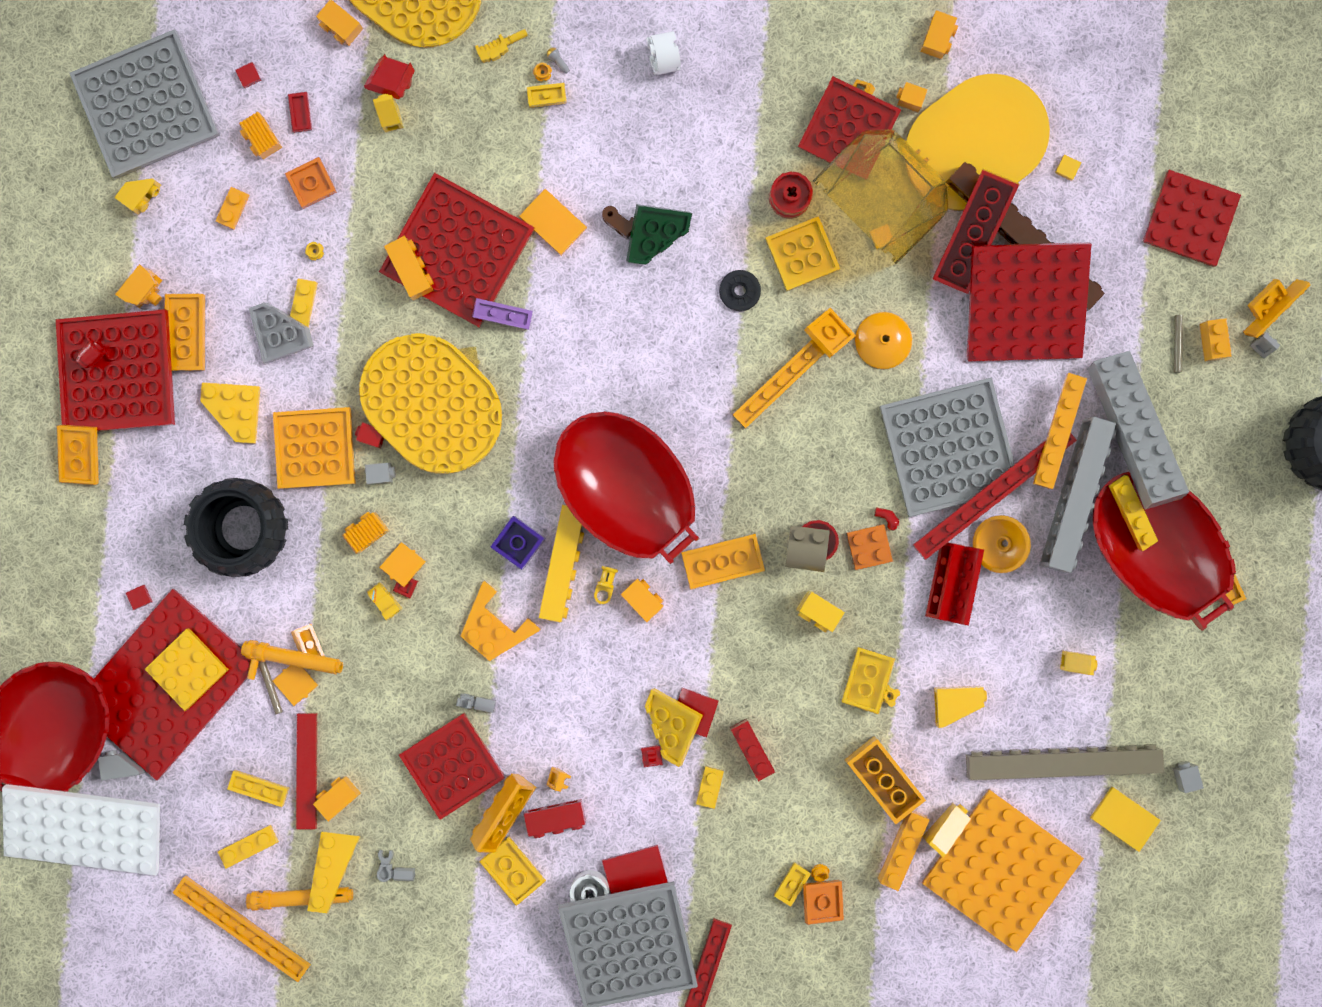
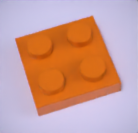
M320 157L285 173L303 209L337 193Z
M884 524L846 533L855 570L893 562Z
M832 880L803 884L804 915L807 925L844 920L842 881Z

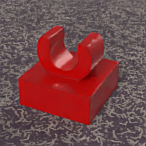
M660 745L641 748L644 767L663 765Z

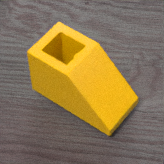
M382 94L377 99H373L379 121L385 132L404 128L399 107L392 95Z
M153 178L125 182L114 198L139 215L147 210L148 202L151 198L159 194L161 184Z
M1062 650L1060 669L1094 676L1098 663L1094 655Z

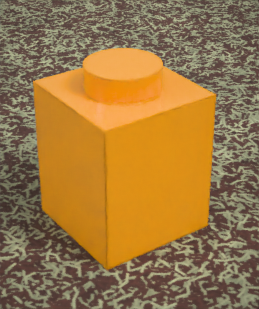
M906 82L903 88H899L896 98L899 99L897 105L919 112L928 89Z

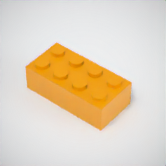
M875 736L844 759L895 824L899 823L926 801Z

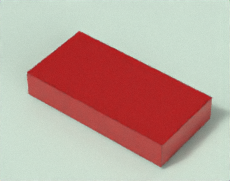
M308 93L288 94L292 132L311 131L312 124Z

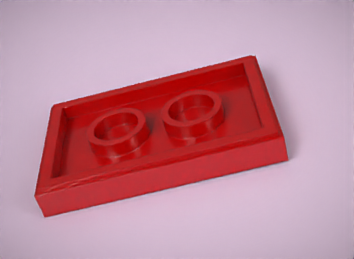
M658 844L602 860L611 894L668 883Z

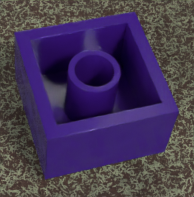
M512 516L491 545V548L523 570L546 538L516 516Z

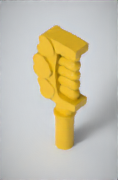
M523 29L508 35L506 38H503L500 34L496 41L488 42V44H484L480 48L476 45L475 48L482 63L500 59L501 55L503 56L509 51L507 45L528 36L526 30Z

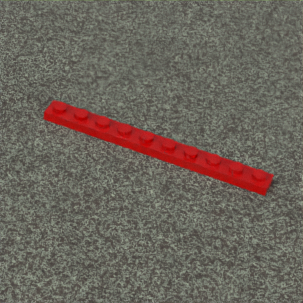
M1070 433L1066 449L1077 441L1072 433ZM1046 440L916 541L913 546L924 560L929 558L1033 476L1037 471Z

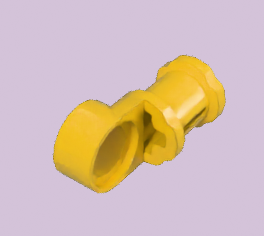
M602 566L600 581L597 582L594 598L597 603L606 604L611 599L614 589L613 581L618 570ZM605 590L608 593L606 601H600L597 598L599 591Z

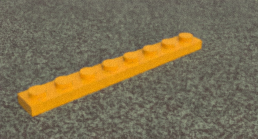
M187 875L182 878L173 891V894L295 981L299 982L311 964Z

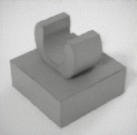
M1269 332L1262 334L1250 345L1263 358L1276 351L1280 346L1277 340L1269 335Z

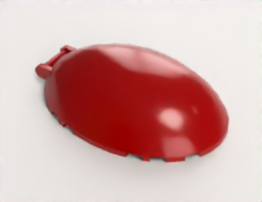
M606 411L580 416L565 428L556 444L554 456V472L557 486L573 516L594 537L605 543L608 547L636 558L653 559L658 554H661L669 564H672L674 562L673 559L694 540L700 539L689 527L695 521L696 507L689 478L675 454L655 432L631 417ZM686 530L689 535L667 553L664 549Z
M1124 472L1115 476L1102 487L1096 497L1093 509V527L1100 551L1119 580L1148 606L1173 618L1192 620L1201 631L1205 630L1210 622L1224 612L1233 610L1234 605L1226 594L1233 590L1234 575L1236 574L1235 561L1232 559L1229 551L1230 544L1228 540H1225L1220 531L1222 528L1204 503L1189 490V493L1182 499L1144 509L1158 542L1141 551L1136 546L1109 485L1122 476H1128L1143 509L1144 506L1130 472ZM1218 600L1221 604L1219 607L1203 618L1199 615L1200 612Z
M49 661L22 668L0 685L1 792L6 784L68 792L70 788L78 785L84 776L90 772L103 750L110 722L109 707L104 692L91 675L76 666L63 662Z

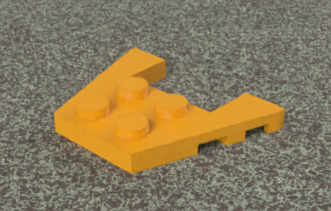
M483 581L461 637L487 660L491 661L539 632L541 628L527 618L520 628L513 632L485 608L498 591L486 581Z

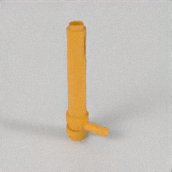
M255 640L245 641L241 648V654L247 659H251L247 679L255 680L259 661H272L331 674L341 673L343 670V662H340V659L270 646L269 643L265 642L259 643Z
M349 887L338 888L337 894H343V896L335 897L332 904L349 903L350 900H353V889H349ZM311 889L277 892L264 890L262 893L260 891H252V893H248L246 896V907L256 911L260 910V908L271 910L273 907L308 905Z

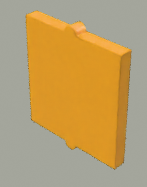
M401 542L379 568L389 575L391 580L394 579L401 586L405 587L426 561L418 556L415 550H411Z
M291 665L287 669L284 668L283 672L273 680L274 684L293 706L304 697L307 698L308 694L318 686L304 668Z

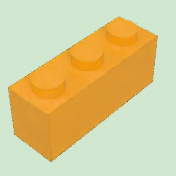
M403 236L384 246L409 297L413 301L434 291L431 286L434 282L429 273L425 274L423 270L425 264L420 256H416L414 251L417 249L412 239L408 240Z

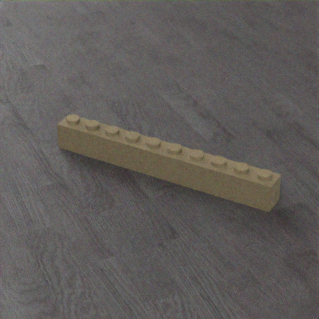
M1144 744V748H1137V745H1125V748L1118 749V746L1114 745L1105 746L1106 749H1098L1097 746H1087L1086 750H1079V747H1067V751H1060V748H1048V751L1040 752L1038 748L1028 749L1029 752H1021L1020 749H1010L1009 753H1002V750H990V754H983V751H971V754H966V777L969 780L1164 773L1163 749L1156 747V744Z

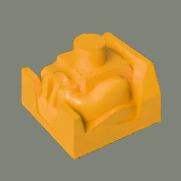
M139 264L115 295L127 303L134 304L138 308H141L143 304L149 305V303L156 306L162 299L157 294L160 291L157 287L163 280L152 270Z

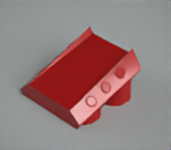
M384 54L376 63L364 88L379 94L392 95L393 98L399 100L405 95V89H410L415 70L411 62L406 64L388 58Z

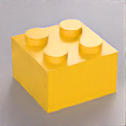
M809 590L796 609L800 612L798 616L809 623L811 620L815 621L814 626L825 633L828 630L833 632L845 613Z

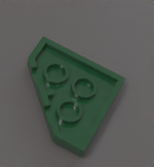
M636 204L626 261L636 264H648L654 256L665 251L675 240L689 232L692 213Z

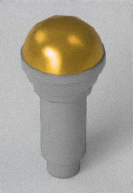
M554 47L550 48L547 51L548 59L555 62L562 72L567 74L570 70L560 57L559 50Z

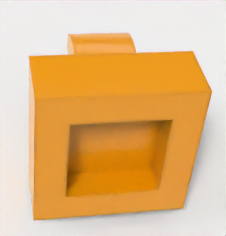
M551 767L546 785L554 791L561 792L562 788H568V785L564 784L565 778L571 779V776L559 768Z

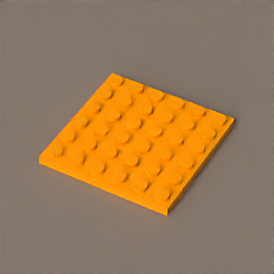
M988 789L970 814V821L944 858L942 856L939 857L921 883L1017 953L1084 858Z

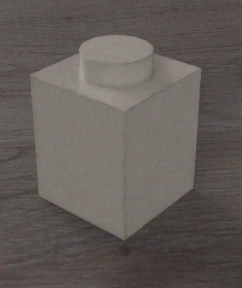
M391 463L365 465L367 484L393 483L396 473L395 468L391 467Z
M1185 761L1178 763V767L1173 768L1179 791L1189 793L1204 788L1197 765Z

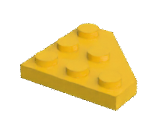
M202 382L200 402L232 439L239 443L256 444L260 387Z
M653 688L645 704L646 712L649 713L653 723L651 726L656 739L659 740L662 757L680 767L683 765L703 715Z

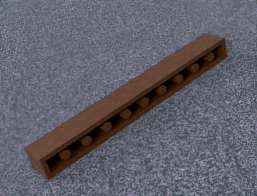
M964 162L945 183L967 203L979 178V174L972 164ZM1010 204L998 233L1011 245L1054 243L1046 238V234L1042 230L1036 229L1027 216H1022L1018 212L1019 209L1016 205ZM1090 279L1087 311L1105 294L1100 284Z

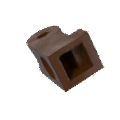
M605 207L602 211L604 222L627 240L631 236L634 218L631 217L628 221L618 213L616 207Z

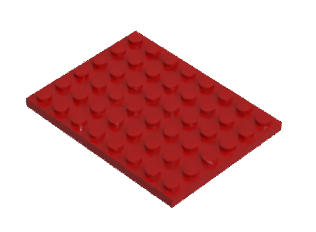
M172 589L94 678L103 690L109 707L110 722L107 737L155 780H159L247 680L251 659L241 654V647L177 590ZM189 628L229 670L188 710L184 711L145 668Z

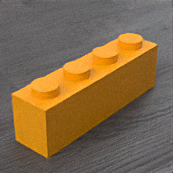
M912 811L903 819L877 878L881 884L899 891L929 823V819L925 815Z

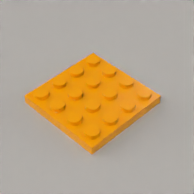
M350 407L273 412L277 489L356 484Z

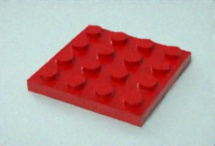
M832 76L798 148L866 181L901 109Z
M1169 169L1143 242L1216 267L1241 194Z
M465 712L399 754V757L439 820L506 778Z

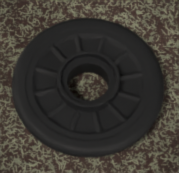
M735 270L728 273L722 279L719 294L722 302L729 309L746 311L754 307L761 295V286L758 279L752 273L746 270ZM739 285L743 286L746 290L742 296L735 293V288Z

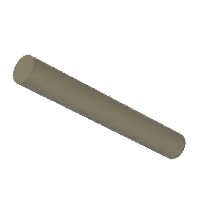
M1175 315L1174 373L1182 372L1183 315Z
M259 661V668L275 715L282 713L283 711L266 661Z

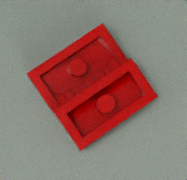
M682 687L678 701L703 715L695 734L707 738L719 700Z

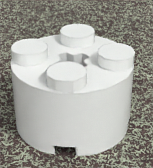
M674 31L651 35L646 38L648 49L651 52L649 59L654 75L681 70L679 49L676 43H674V40H676Z
M586 870L579 873L574 878L570 889L571 902L609 895L607 879L600 872L594 870ZM593 890V894H586V891Z

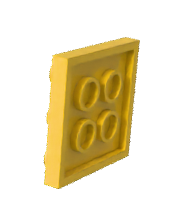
M819 216L765 238L786 291L840 270Z
M189 628L145 668L184 711L188 710L229 670Z

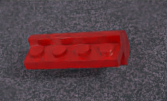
M949 542L939 549L925 614L926 617L969 626L984 549Z

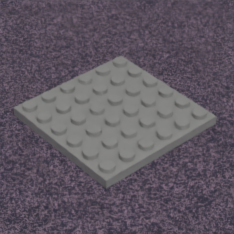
M175 29L69 73L110 174L114 179L220 136L178 32Z
M992 377L879 406L908 517L966 503L1014 465Z
M674 881L559 904L558 909L583 1007H601L698 987Z

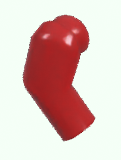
M876 507L874 516L884 518L888 523L887 528L889 530H896L899 526V519L892 510Z

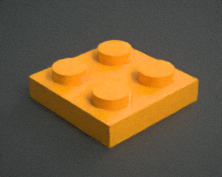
M831 307L804 329L829 358L856 336Z

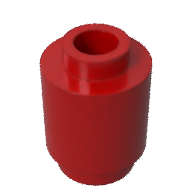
M90 340L78 352L77 362L86 369L93 367L106 354L105 346L98 340Z

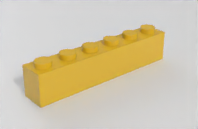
M563 504L539 618L556 622H563V618L567 619L569 608L566 607V602L571 600L573 589H570V583L575 581L577 570H573L574 564L579 562L581 552L577 551L578 544H582L584 539V532H581V523L573 516L567 505Z

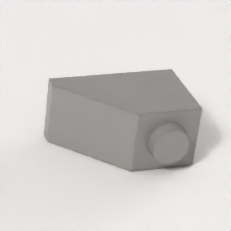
M110 750L98 758L101 781L137 776L146 772L124 752L117 753V750Z

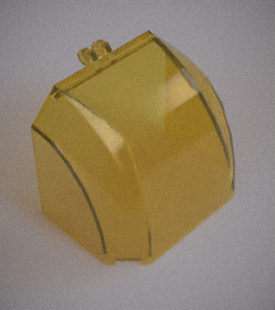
M894 129L865 130L833 159L813 182L816 186L821 183L825 187L824 193L884 253L889 251L894 256L891 260L896 265L947 214L948 183L927 163L929 159L927 157L923 159L920 156L921 151L919 149L915 151Z

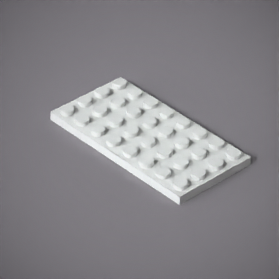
M9 784L2 788L4 856L155 876L158 874L160 804Z

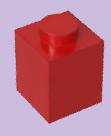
M362 422L361 426L359 425L356 429L355 436H357V441L381 449L384 438L372 425Z

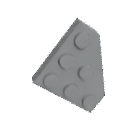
M263 302L249 308L263 363H270L314 347L309 328L273 305Z

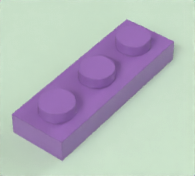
M476 298L472 317L529 330L533 311Z

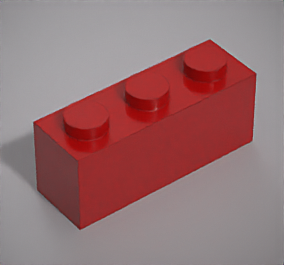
M747 718L731 726L730 729L758 782L774 774L775 770Z
M582 799L526 810L524 812L528 837L541 838L545 836V833L549 832L560 834L564 832V829L568 828L579 830L583 828L582 825L586 824Z

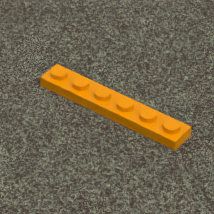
M811 340L733 414V417L746 429L825 353Z
M1072 373L1066 374L1033 484L1051 490L1054 488L1087 378Z

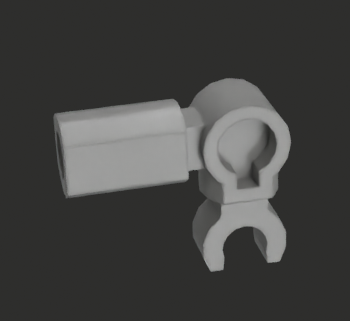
M460 693V697L457 698L456 706L463 708H472L473 706L476 710L494 712L496 700L478 696L474 698V695Z
M379 850L378 857L381 863L379 864L377 878L381 882H386L391 878L394 881L415 880V868L395 867L392 870V864L390 863L394 856L393 850L389 851L388 858L383 856V850Z

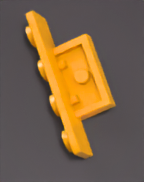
M1273 279L1247 305L1256 319L1243 331L1244 334L1254 338L1261 336L1295 300L1304 294L1311 284L1308 281L1296 279L1285 289L1279 279Z

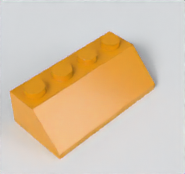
M511 773L505 779L503 788L494 796V802L484 812L482 821L473 829V835L470 840L477 852H496L537 788L521 775Z

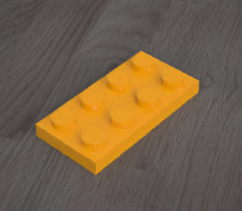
M165 294V309L168 310L172 371H205V295Z
M756 534L681 552L690 590L765 571Z

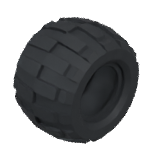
M1322 396L1308 401L1303 405L1302 409L1294 413L1288 422L1290 426L1285 430L1283 441L1286 443V450L1283 453L1285 460L1289 461L1292 466L1290 469L1298 478L1304 479L1307 485L1318 490H1322Z
M226 478L205 487L200 495H196L189 504V507H191L190 511L184 517L183 525L186 526L184 538L187 547H191L193 551L192 556L201 565L206 566L210 572L220 576L244 577L259 573L262 569L268 568L277 559L278 553L283 550L287 541L285 539L286 530H289L288 519H285L283 512L285 508L279 498L273 495L272 490L263 484L242 478ZM239 506L254 508L260 519L261 529L257 543L253 548L246 550L232 547L225 540L222 532L225 516L232 509Z

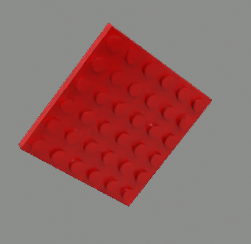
M434 172L397 239L403 236L408 240L412 239L417 249L414 251L416 256H420L425 264L423 268L425 274L429 273L434 282L431 285L434 291L422 297L480 328L484 320L472 317L475 299L495 302L533 234L535 227ZM388 255L379 273L404 286Z
M1084 242L972 246L967 361L1083 358L1092 244Z
M168 310L55 319L62 425L97 427V431L175 425ZM90 340H98L105 346L106 354L93 367L86 369L76 360L78 352Z

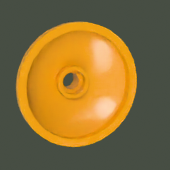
M879 312L868 316L859 325L855 336V346L859 356L866 364L877 369H890L901 364L909 355L912 347V334L909 326L902 318L893 313ZM887 336L889 338V341L884 342L882 340V337Z
M997 515L984 520L977 527L973 536V547L984 549L982 566L992 572H1012L1024 564L1030 553L1031 542L1026 528L1021 522L1010 516ZM1004 540L1008 542L1007 547L1002 544Z

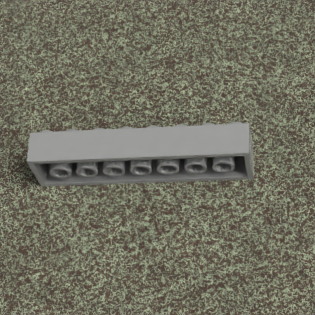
M1130 350L1093 361L1087 370L1108 421L1116 423L1115 429L1117 431L1115 438L1144 509L1182 499L1189 493V490Z
M1094 416L1083 419L1039 566L1065 573H1072V570H1075L1078 562L1076 556L1083 546V540L1081 539L1089 525L1087 519L1094 509V503L1092 502L1100 489L1098 482L1105 472L1104 462L1111 452L1109 445L1116 435V423Z

